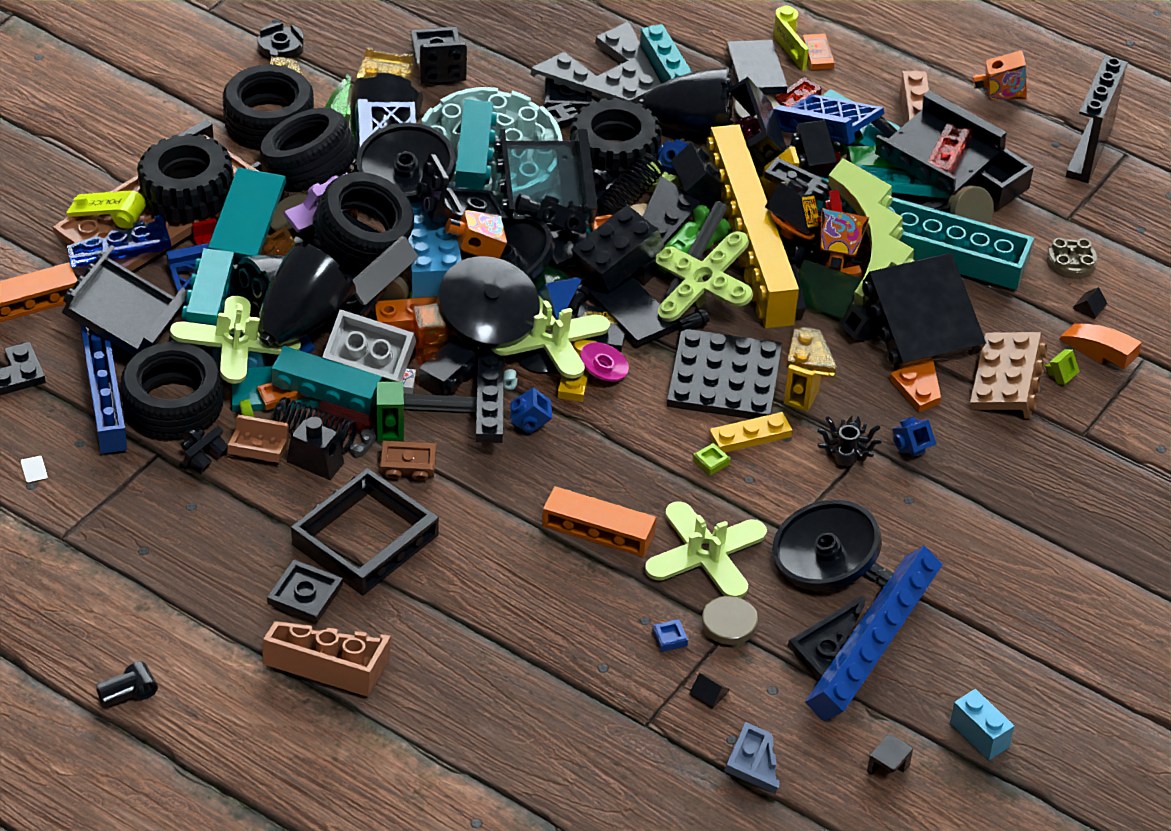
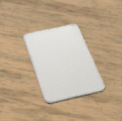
M42 456L21 460L26 482L48 478Z

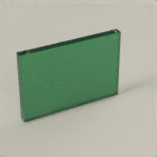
M809 260L803 261L798 272L806 307L838 317L839 319H842L854 300L855 291L862 281L858 276L856 277L813 263Z

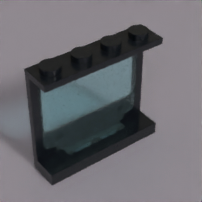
M500 129L499 138L494 140V152L499 154V158L496 160V171L501 173L498 189L499 193H503L504 199H501V207L507 217L521 216L513 212L515 200L521 193L529 196L533 201L536 200V197L544 199L545 195L559 199L558 204L567 207L568 203L582 208L581 213L588 215V223L595 222L598 207L587 129H577L575 141H506L505 129Z

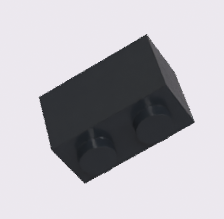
M451 339L419 368V386L434 395L449 396L451 393L456 392L466 379L471 378L475 374L477 369L476 353Z

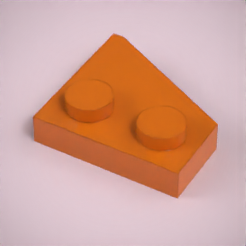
M933 359L914 363L890 373V382L918 412L940 404L941 394Z

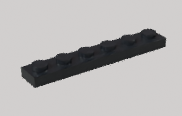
M478 347L476 442L503 443L504 356L494 353L491 349Z

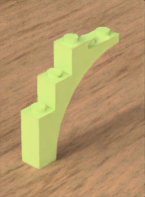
M842 158L829 174L828 186L831 187L832 191L839 189L840 197L847 202L857 215L869 217L865 230L870 241L871 258L863 280L869 271L915 261L913 260L914 249L899 241L904 232L902 228L903 217L888 209L893 201V197H891L892 186ZM862 280L855 291L854 304L864 306L869 298L863 293Z

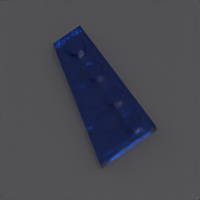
M163 215L154 216L155 221L147 224L143 220L133 223V228L126 231H121L119 228L112 230L107 237L102 239L99 236H94L67 245L71 267H84L94 263L98 254L101 251L105 253L111 245L115 247L110 256L111 260L123 257H136L139 254L161 252L172 248Z

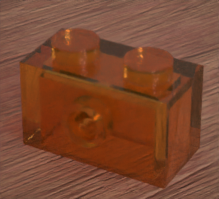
M437 304L414 306V335L419 365L429 360L444 346V342L449 340L447 326L444 325L443 317Z

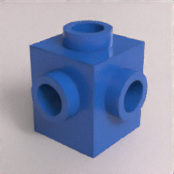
M675 139L674 143L666 140L665 144L661 145L657 157L661 165L664 166V171L673 175L677 174L671 160L688 145L687 143Z
M531 388L510 403L511 422L515 427L522 429L528 434L543 427L552 419L551 400L535 388Z
M909 417L901 420L900 426L892 428L894 434L893 442L900 454L910 453L911 457L925 453L926 448L936 445L929 419L916 420L915 417Z

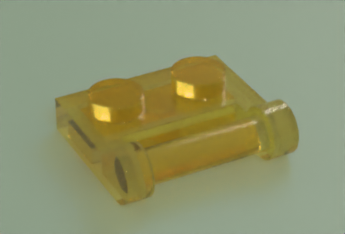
M367 47L358 72V78L375 77L378 72L396 74L407 78L412 66L413 54H394L375 51L374 48ZM378 61L392 62V63H398V64L384 63V62H378Z

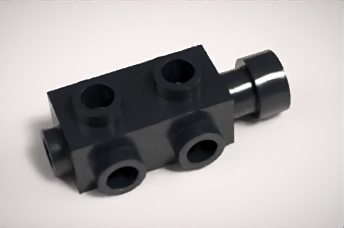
M520 193L515 200L514 213L523 216L527 214L582 235L588 227V215L581 213L582 208L568 203L567 207L558 204L559 199L545 195L544 199L536 197V200L533 201L529 196Z

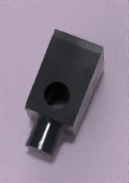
M310 417L304 420L291 436L287 463L331 480L344 464L338 434L336 431L322 426V420L318 417Z

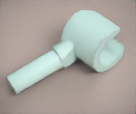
M508 369L504 372L503 387L507 390H513L517 385L516 371Z

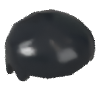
M781 235L780 238L790 265L795 264L796 267L799 266L806 258L808 251L807 240L795 236L792 240H789Z

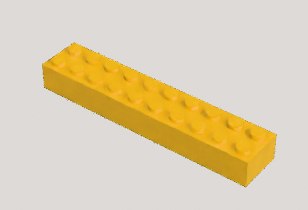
M740 125L711 127L710 137L707 138V149L712 155L710 158L712 163L719 169L718 176L722 182L720 202L727 206L723 218H727L732 233L743 232L749 240L748 247L739 255L738 259L740 267H744L745 282L747 285L750 284L753 292L752 302H756L757 317L762 319L765 329L793 326L795 323L799 288L775 221L771 216V211L765 208L767 199Z

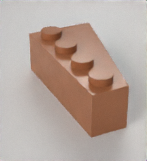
M274 621L263 639L262 664L368 697L389 662L391 636L381 634L380 638L367 637L365 632L355 631V635L340 634L338 629L333 628L316 631L312 630V627L309 625Z

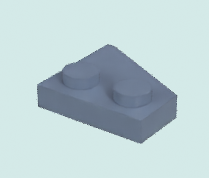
M745 722L724 771L776 794L780 783L776 779L775 773L777 763L775 754L772 751L774 746L772 734Z

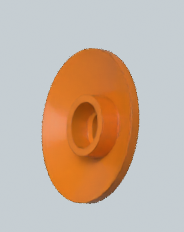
M771 212L774 221L782 228L779 233L785 238L792 240L795 236L808 240L814 239V233L804 234Z

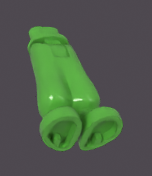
M704 205L697 206L692 213L693 222L685 223L664 247H675L688 254L710 210ZM724 218L721 219L705 251L711 249L715 242L723 241L726 236L732 233L731 226ZM656 263V268L665 274L668 273V271L660 268Z

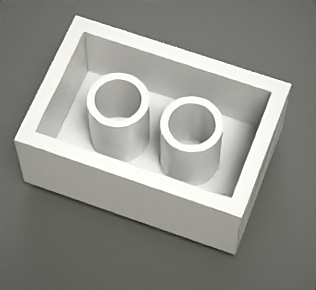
M340 309L322 358L382 376V382H402L416 344V339L413 332Z

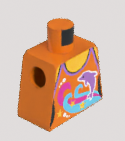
M1022 50L988 59L985 62L986 73L973 75L974 89L987 87L989 98L992 100L1027 99L1026 63Z
M822 208L820 251L830 253L829 268L842 270L845 256H856L869 217Z
M466 210L463 212L460 221L449 218L446 223L445 232L457 236L458 245L461 250L476 256L500 259L507 244L501 216Z

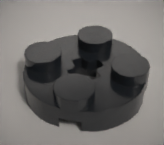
M273 23L261 29L260 36L257 37L258 49L263 55L269 57L270 61L280 62L283 59L303 53L304 35L294 25H291V28L283 27V23Z

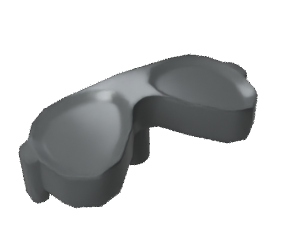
M375 428L362 430L361 439L363 443L350 445L349 450L351 454L355 457L363 456L376 441Z

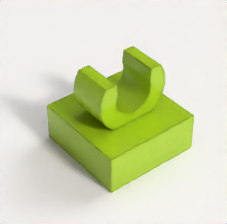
M1064 349L1050 361V364L1045 365L1047 374L1054 375L1057 384L1065 385L1080 372L1074 352L1070 349Z

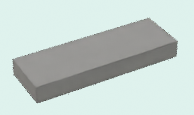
M401 236L353 279L356 286V293L354 295L361 305H366L419 257L406 237Z

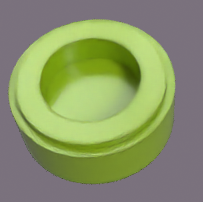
M249 399L239 401L241 414L254 417Z

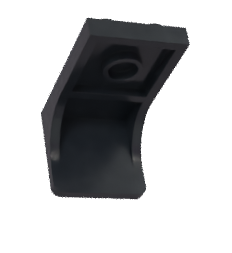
M457 27L411 30V40L420 84L466 81L467 45L463 41L460 42Z
M429 154L427 162L423 165V176L421 182L417 185L416 194L432 222L446 224L449 218L460 221L463 212L470 210L501 216L503 226L506 225L508 217L492 190L447 188L449 178L437 156Z

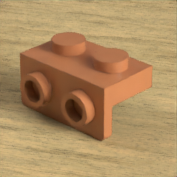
M237 415L235 432L228 443V454L279 463L288 446L289 425L278 421Z
M383 441L380 462L381 474L392 479H398L401 476H412L416 480H427L428 477H434L436 444Z

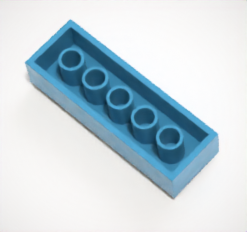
M421 201L411 202L414 213V228L408 241L419 256L408 266L412 297H434L438 294L441 281L446 272L456 263L462 261L457 236L445 232L446 224L432 222L424 210Z

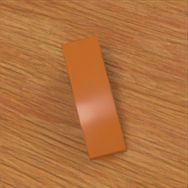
M1074 323L1059 339L1100 364L1107 359L1122 369H1125L1138 357L1142 343L1127 334L1111 328Z

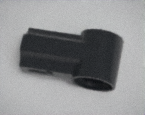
M144 662L132 663L125 669L123 674L95 684L99 700L105 708L132 697L138 700L148 699L158 690V685L147 664Z

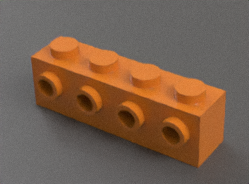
M437 296L377 301L374 305L376 321L413 332L415 338L455 335L445 325L439 314Z

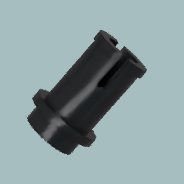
M579 284L568 305V308L572 309L573 315L576 314L580 305L589 298V290Z
M696 308L693 313L676 320L679 322L678 327L686 323L682 328L684 330H692L699 326L705 327L710 322V317L705 308Z

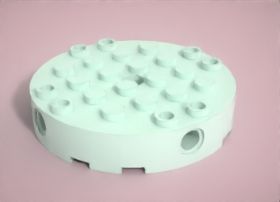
M494 87L471 88L450 94L442 98L440 104L433 109L430 108L421 120V124L435 128L444 134L453 146L455 152V171L447 188H456L455 177L464 99L493 102V112H497L496 127L491 126V130H495V139L499 138L500 129H505L506 141H562L561 131L556 120L543 106H537L531 102L530 97L515 91H512L511 94L499 92L498 88ZM489 144V147L493 148L492 162H487V166H492L490 181L485 180L484 190H492L501 205V199H504L503 193H499L498 189L501 173L496 171V160L499 158V154L494 152V145ZM508 150L513 201L516 200L520 193L530 197L553 188L559 175L555 151Z

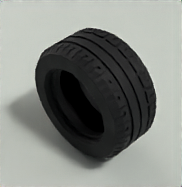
M266 64L244 69L231 78L223 92L224 123L228 133L239 143L260 150L264 137L276 125L297 113L314 109V93L309 81L299 72L281 65ZM266 103L287 106L275 111H260L251 108L258 104Z
M325 107L305 110L285 119L268 132L260 147V157L268 173L285 176L286 183L284 189L289 192L307 191L314 184L319 183L321 185L326 183L331 177L341 175L353 163L357 153V143L344 116L332 108Z
M366 172L344 174L332 180L321 196L313 216V227L316 237L328 254L343 264L359 269H365L401 236L406 237L408 240L414 228L413 209L405 194L389 180ZM348 208L362 210L374 216L384 226L386 232L373 233L364 231L354 226L343 215L341 210Z
M167 342L145 348L127 363L121 375V392L125 416L132 426L150 437L162 440L183 439V432L187 429H193L197 432L199 429L204 431L209 428L222 411L223 385L220 367L211 355L191 344ZM175 382L189 384L197 388L194 393L188 396L170 400L155 398L147 394L157 386Z

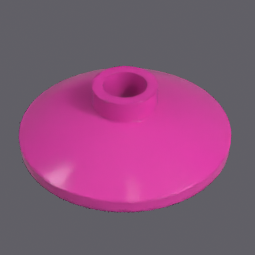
M592 342L586 344L580 352V359L584 363L585 369L599 379L611 382L620 381L628 373L629 365L626 358L610 345Z

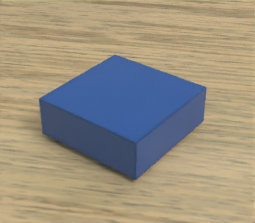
M679 619L653 625L652 632L661 652L688 646V638Z

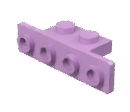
M337 175L321 185L319 183L314 184L308 189V195L302 204L285 211L284 217L296 232H301L313 226V216L327 185L338 177ZM352 208L342 209L341 211L346 212Z

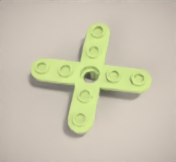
M743 232L729 234L703 261L675 247H665L656 255L657 265L684 280L658 307L660 318L667 322L674 321L694 302L700 308L707 299L705 291L712 294L716 300L722 303L727 302L736 307L748 304L753 298L751 287L723 273L748 247L749 240L747 235ZM709 275L710 279L704 282L702 277Z
M231 296L225 300L224 313L218 314L216 326L176 322L170 328V336L177 342L221 347L220 376L231 384L240 383L245 380L248 351L279 355L283 346L300 350L301 346L299 340L281 346L272 345L269 347L259 339L258 326L260 318L250 317L251 304L246 298L241 296Z
M539 296L540 311L539 315L534 316L531 333L516 345L491 349L500 356H507L544 348L560 374L566 378L574 379L583 375L585 366L570 342L606 334L609 331L610 322L601 315H589L571 319L572 309L570 308L559 312L558 320H555L552 315V306L548 301H543ZM553 330L552 334H548L545 331Z
M673 502L669 504L666 508V519L685 545L648 559L645 565L646 574L654 580H665L702 566L724 596L744 597L748 591V583L727 555L763 541L767 533L766 526L758 520H746L727 528L728 523L724 521L716 524L713 534H711L706 528L705 520L702 516L696 515L687 503ZM708 543L709 550L701 549L702 544Z

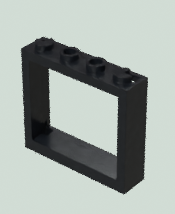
M369 468L356 477L354 476L341 489L335 490L328 499L321 504H317L311 512L302 519H298L297 523L291 526L292 545L331 574L342 577L345 584L362 596L439 535L438 516ZM370 495L413 526L361 568L357 569L315 539L314 536L365 496Z

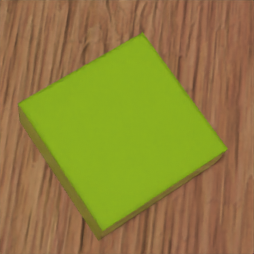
M714 443L693 454V461L709 476L730 465L731 458Z

